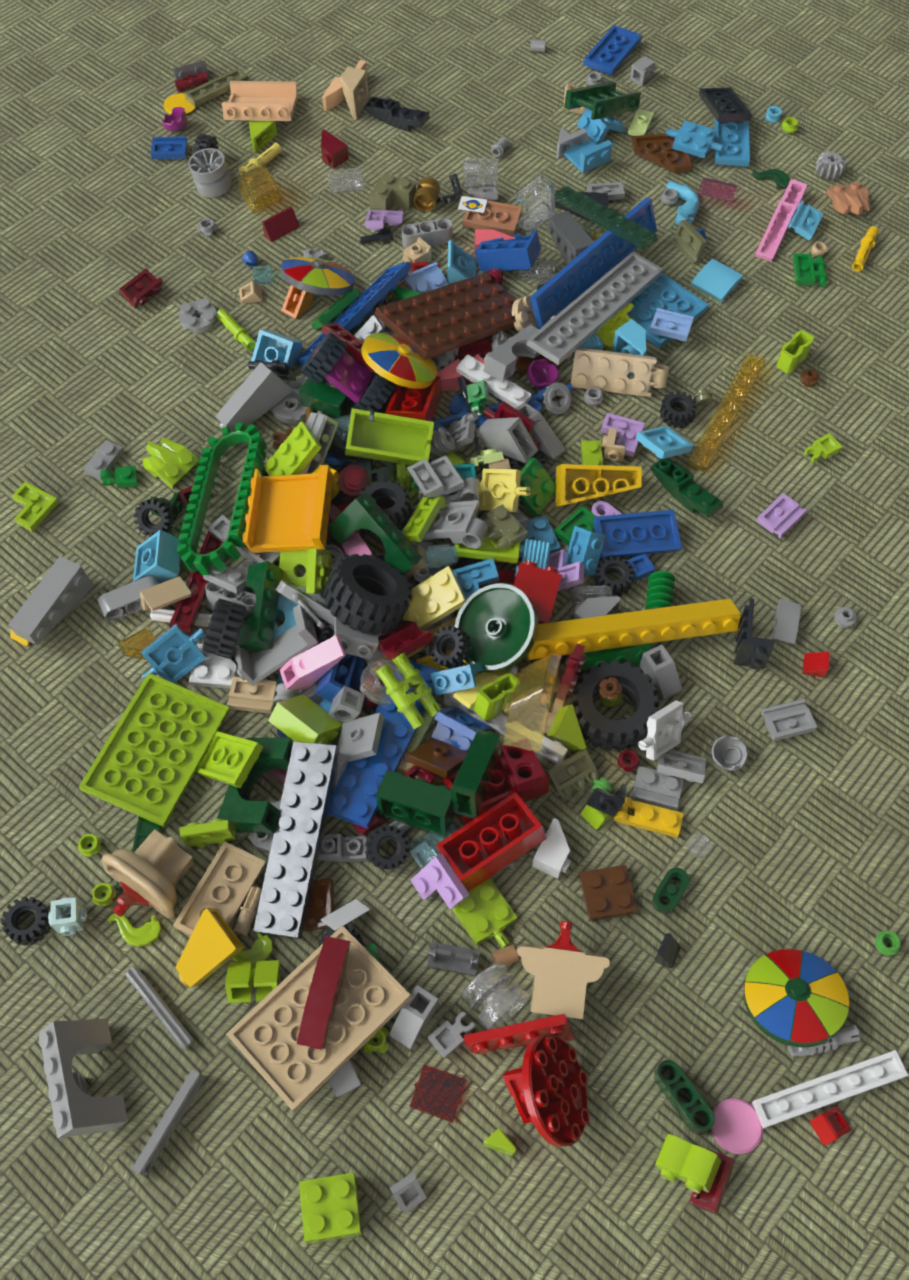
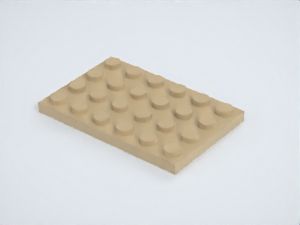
M343 925L330 936L349 940L351 944L341 993L337 996L333 1021L329 1023L324 1049L320 1050L296 1044L309 988L322 945L226 1034L294 1113L412 998Z

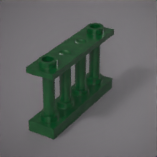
M613 81L566 90L564 108L570 110L585 107L592 110V120L638 110L641 92L625 95L616 92V83Z

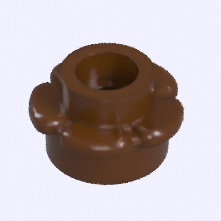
M807 369L800 375L801 383L806 387L815 386L820 378L819 374L813 369Z
M613 677L602 680L599 685L601 696L609 700L616 699L622 692V685Z

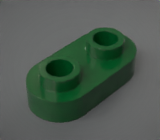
M672 868L664 876L652 898L653 907L658 912L667 914L672 912L689 885V876L685 870ZM672 880H678L680 885H674ZM660 899H666L668 904L663 905Z

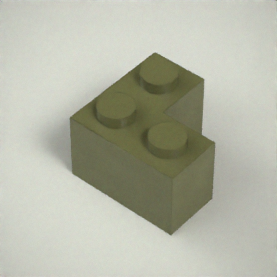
M384 173L369 195L370 210H391L393 206L410 210L414 204L416 183Z

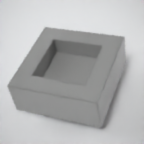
M413 1172L390 1187L403 1214L427 1199Z

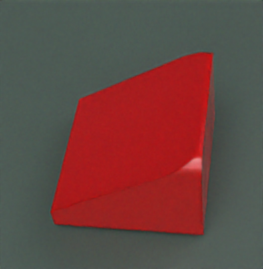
M830 652L805 653L802 674L825 678L829 670Z
M837 1106L810 1120L811 1126L823 1145H827L852 1131Z

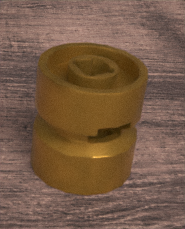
M430 177L422 178L419 181L413 203L418 210L422 212L434 210L440 193L439 182Z

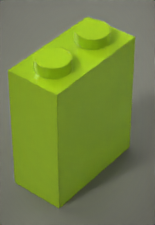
M304 694L277 702L268 720L295 742L333 745L339 740L343 725L339 721L328 717L329 713Z

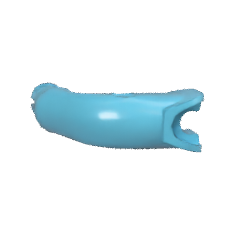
M670 180L666 189L676 190L679 198L686 201L683 206L680 205L678 207L676 224L679 225L680 221L685 219L692 224L699 210V197L688 185H681Z

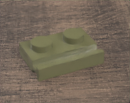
M686 219L681 220L674 235L676 238L672 243L692 264L699 263L698 258L702 256L707 240Z

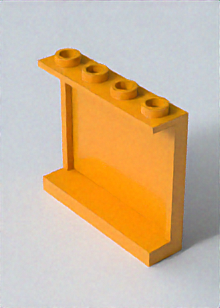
M321 465L317 474L264 477L261 476L258 469H255L254 478L251 479L252 492L251 496L248 497L249 511L245 516L246 531L242 535L243 543L251 553L308 550V548L325 550L334 480L329 465Z

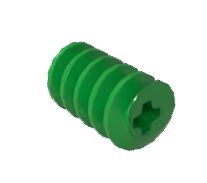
M657 571L649 576L645 610L673 606L674 598L672 596L674 595L673 589L676 578L672 573Z

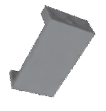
M300 604L293 608L296 625L273 639L272 649L249 655L243 648L235 647V659L238 664L237 673L242 680H247L253 686L284 666L292 658L318 643L313 619Z
M334 617L333 637L339 636L344 652L371 660L379 644L378 635H372L370 632L367 634L361 633L357 629L353 630L349 628V625L342 624L338 617Z

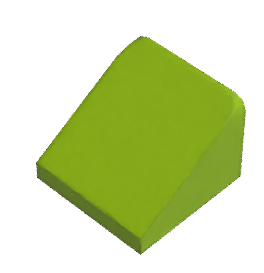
M588 805L581 812L582 817L596 830L613 817Z
M499 1128L483 1143V1146L509 1156H513L516 1153L514 1144Z

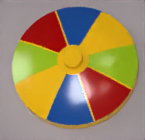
M374 333L367 336L362 345L361 353L366 363L380 376L395 384L408 388L422 389L429 387L437 375V367L432 358L424 360L399 336L387 333Z

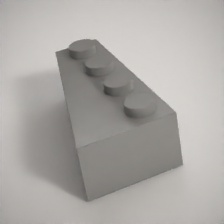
M59 556L8 626L17 636L38 645L94 586L80 565Z

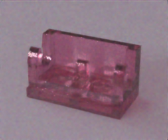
M703 177L698 191L699 200L704 195L729 201L728 207H732L737 185Z

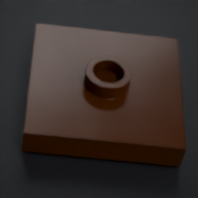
M432 738L410 752L407 761L447 778L460 769L467 752Z

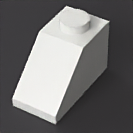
M554 818L545 835L546 840L541 842L533 858L532 867L558 879L561 872L566 874L571 860L568 859L570 849L559 820Z

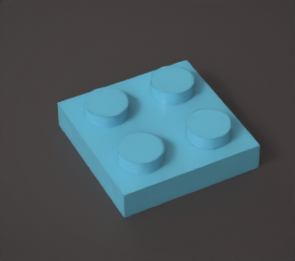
M668 426L640 431L636 437V440L642 443L645 448L650 449L661 459L689 453L693 447V444Z

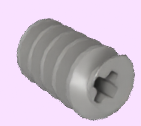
M443 427L439 428L438 431H433L429 462L455 449L454 439Z

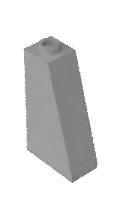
M260 362L215 417L221 422L219 424L221 428L228 426L232 432H235L236 423H244L247 428L287 397L293 389Z

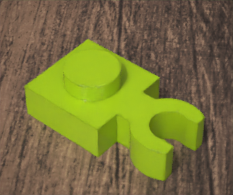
M829 433L815 440L812 446L807 447L804 455L813 454L814 456H812L810 462L815 463L820 456L827 459L840 452L842 445Z

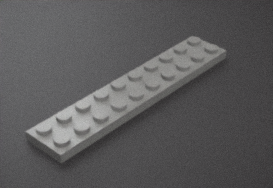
M632 252L531 336L527 341V346L559 365L661 276L663 268Z

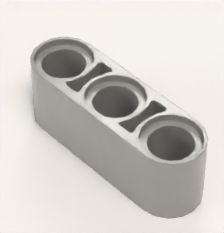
M442 218L407 224L402 227V246L404 248L411 246L417 242L419 237L430 246L448 243L449 240H452V221Z
M147 576L101 595L98 598V604L107 621H114L142 610L140 591L158 585L157 578L155 576Z
M211 582L205 586L207 606L210 609H214L216 601L220 598L244 605L246 607L244 622L253 612L256 603L255 594L244 590L235 594Z

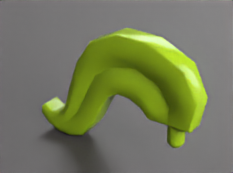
M114 913L108 918L109 923L117 922L124 940L129 945L135 947L148 946L158 940L162 931L160 922L156 921L155 915L151 916V922H146L140 928H134L125 915L119 917Z
M257 932L259 939L255 941L253 947L245 951L242 949L232 959L236 962H252V965H256V961H267L273 952V942L267 935L263 936L262 933Z

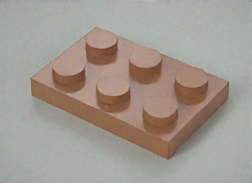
M487 200L484 213L466 211L462 227L492 229L514 236L522 214V207Z

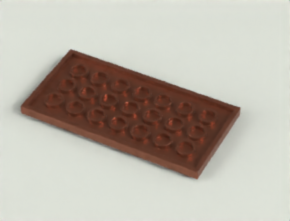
M483 273L376 308L375 315L425 360L497 334L501 330L505 331L515 327L514 322H516L515 316H512V306L516 297L504 289L502 285L496 283L489 274Z

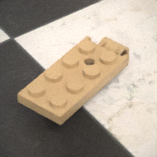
M577 348L575 350L571 384L576 388L589 389L590 387H597L601 391L651 397V386L655 388L666 387L669 367L656 364V357ZM633 372L635 376L628 378L627 374Z

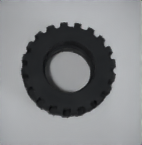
M352 554L341 558L335 563L324 587L323 597L331 614L334 617H338L342 624L349 625V628L353 630H360L361 633L367 634L370 632L372 635L391 632L398 627L412 601V590L407 578L404 575L402 576L397 568H393L390 563L383 562L377 557H369L366 554L361 556L359 554Z
M611 660L610 664L602 661L598 662L597 668L594 665L587 668L586 673L580 675L578 683L575 684L571 704H573L583 738L585 740L591 739V745L596 747L599 744L603 745L604 750L611 751L612 747H616L617 751L624 750L626 745L629 748L636 746L638 740L642 741L648 735L647 721L649 717L659 711L660 698L656 696L658 693L656 685H651L652 678L648 674L644 676L642 674L643 669L638 666L633 668L631 663L626 661L624 664L618 663V660ZM610 677L618 680V683L622 685L621 693L629 697L635 706L633 716L624 720H612L604 717L597 711L593 700L595 696L600 694L599 690L601 688L599 685L602 680L609 679Z

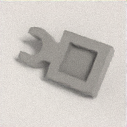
M465 1012L458 1014L454 1025H451L447 1020L428 1036V1040L444 1059L464 1043L461 1034L470 1033L475 1027L473 1022L469 1026L461 1024V1020L466 1017Z

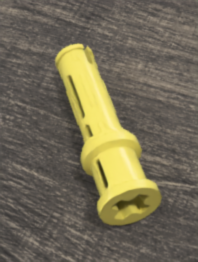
M274 143L256 159H250L246 166L239 168L240 176L249 182L252 176L259 174L263 166L282 152L281 146L278 143Z

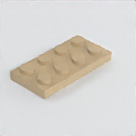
M224 841L173 924L174 928L191 936L203 911L206 908L213 907L218 909L231 927L240 911L239 908L245 903L250 888L255 886L265 869L266 861Z

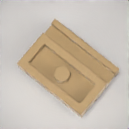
M233 676L227 706L232 710L272 714L273 699L276 696V686L278 683L277 681L260 680L252 686L247 680Z

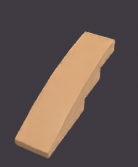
M360 60L355 68L366 70L367 75L366 61ZM339 77L333 79L322 96L323 109L326 112L346 99Z

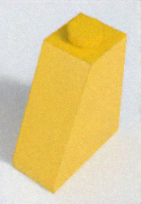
M216 907L206 908L203 911L175 967L179 972V979L189 988L199 986L244 948V945Z

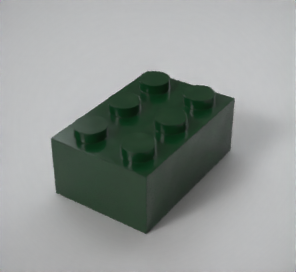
M386 770L376 794L379 816L446 837L455 815L453 812L451 789L443 785L435 786L429 784L424 779L406 777L405 774L398 771L390 772Z

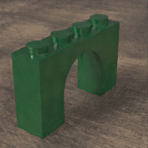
M325 377L319 384L307 378L298 390L301 404L342 420L352 406L350 398L339 389L327 385Z
M367 492L357 497L328 526L329 533L340 545L349 540L359 529H368L376 533L385 546L386 555L384 562H388L393 568H397L402 576L423 558L417 548L407 540L403 532L395 526L390 517L382 511L374 498Z
M246 738L247 740L258 742L263 746V749L241 788L232 785L228 786L217 819L228 820L233 831L274 834L279 810L269 801H250V794L257 779L267 771L288 769L293 742L295 741L291 738Z

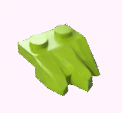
M162 438L160 441L161 446L148 441L146 450L151 456L142 458L144 468L155 478L159 477L170 488L178 484L199 463L200 459L179 443Z

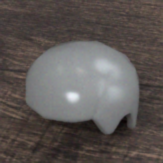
M721 736L713 744L712 758L721 769L728 771L738 770L745 765L748 758L747 746L738 737Z

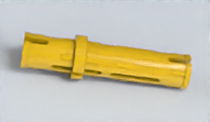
M871 226L868 228L866 236L861 240V247L852 264V269L856 272L863 270L870 251L876 244L875 240L879 234L877 227Z

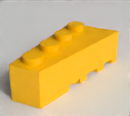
M561 464L556 467L555 508L642 487V467Z

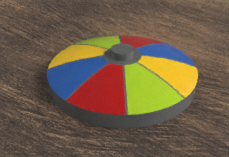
M293 257L286 259L281 265V277L288 284L306 292L320 295H342L350 292L354 287L355 278L348 269L325 259Z

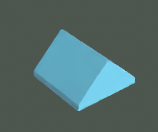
M453 240L448 242V285L476 276V259Z

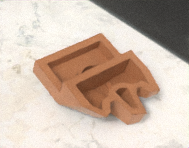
M852 182L850 185L836 184L834 187L827 188L826 195L833 200L832 208L842 214L853 212L859 215L862 214L863 210L870 211L871 205L868 190L861 183Z

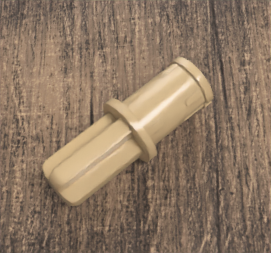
M255 886L250 888L243 907L239 908L241 912L233 929L234 933L244 937L248 936L251 924L257 915L262 892L261 888Z

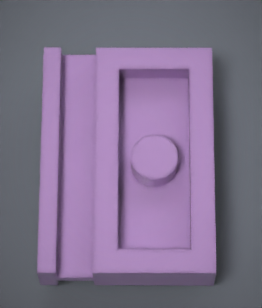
M782 493L758 516L756 522L771 533L775 532L778 538H782L805 515L807 510L800 508L797 502Z

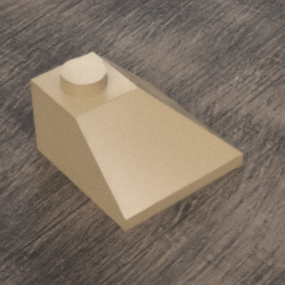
M347 67L344 73L341 74L340 83L342 84L343 93L354 120H357L364 109L363 106L369 101L366 70Z

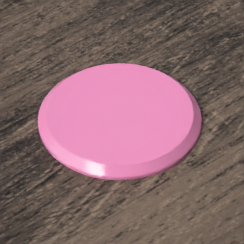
M730 1098L720 1102L713 1110L715 1122L711 1127V1132L719 1146L733 1154H746L759 1145L763 1136V1128L754 1107L750 1103L742 1099Z

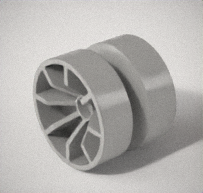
M207 148L197 151L190 157L188 166L197 192L200 195L213 198L225 194L230 189L232 180L224 154L221 151Z

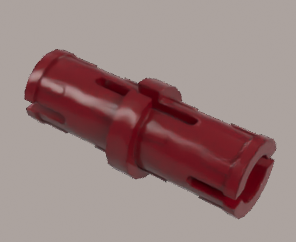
M205 71L192 76L190 74L184 79L174 81L178 92L189 88L194 89L195 86L209 82Z

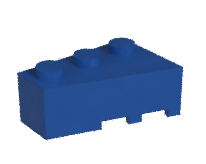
M534 230L531 235L522 237L520 234H515V238L504 240L502 237L481 242L475 251L480 271L489 272L491 268L504 271L518 269L525 271L531 269L541 251L538 231Z
M346 654L319 679L315 694L331 703L344 686L363 694L365 680H363L362 667L364 666V658ZM365 698L363 700L362 707L366 704Z

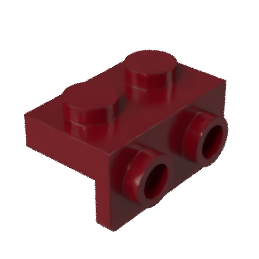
M146 268L119 288V293L136 308L139 304L141 306L144 305L152 294L157 295L162 290L163 279L161 277L156 279Z

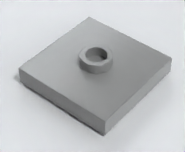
M376 713L343 723L338 747L340 748V753L349 757L348 762L377 755L384 716L381 713Z

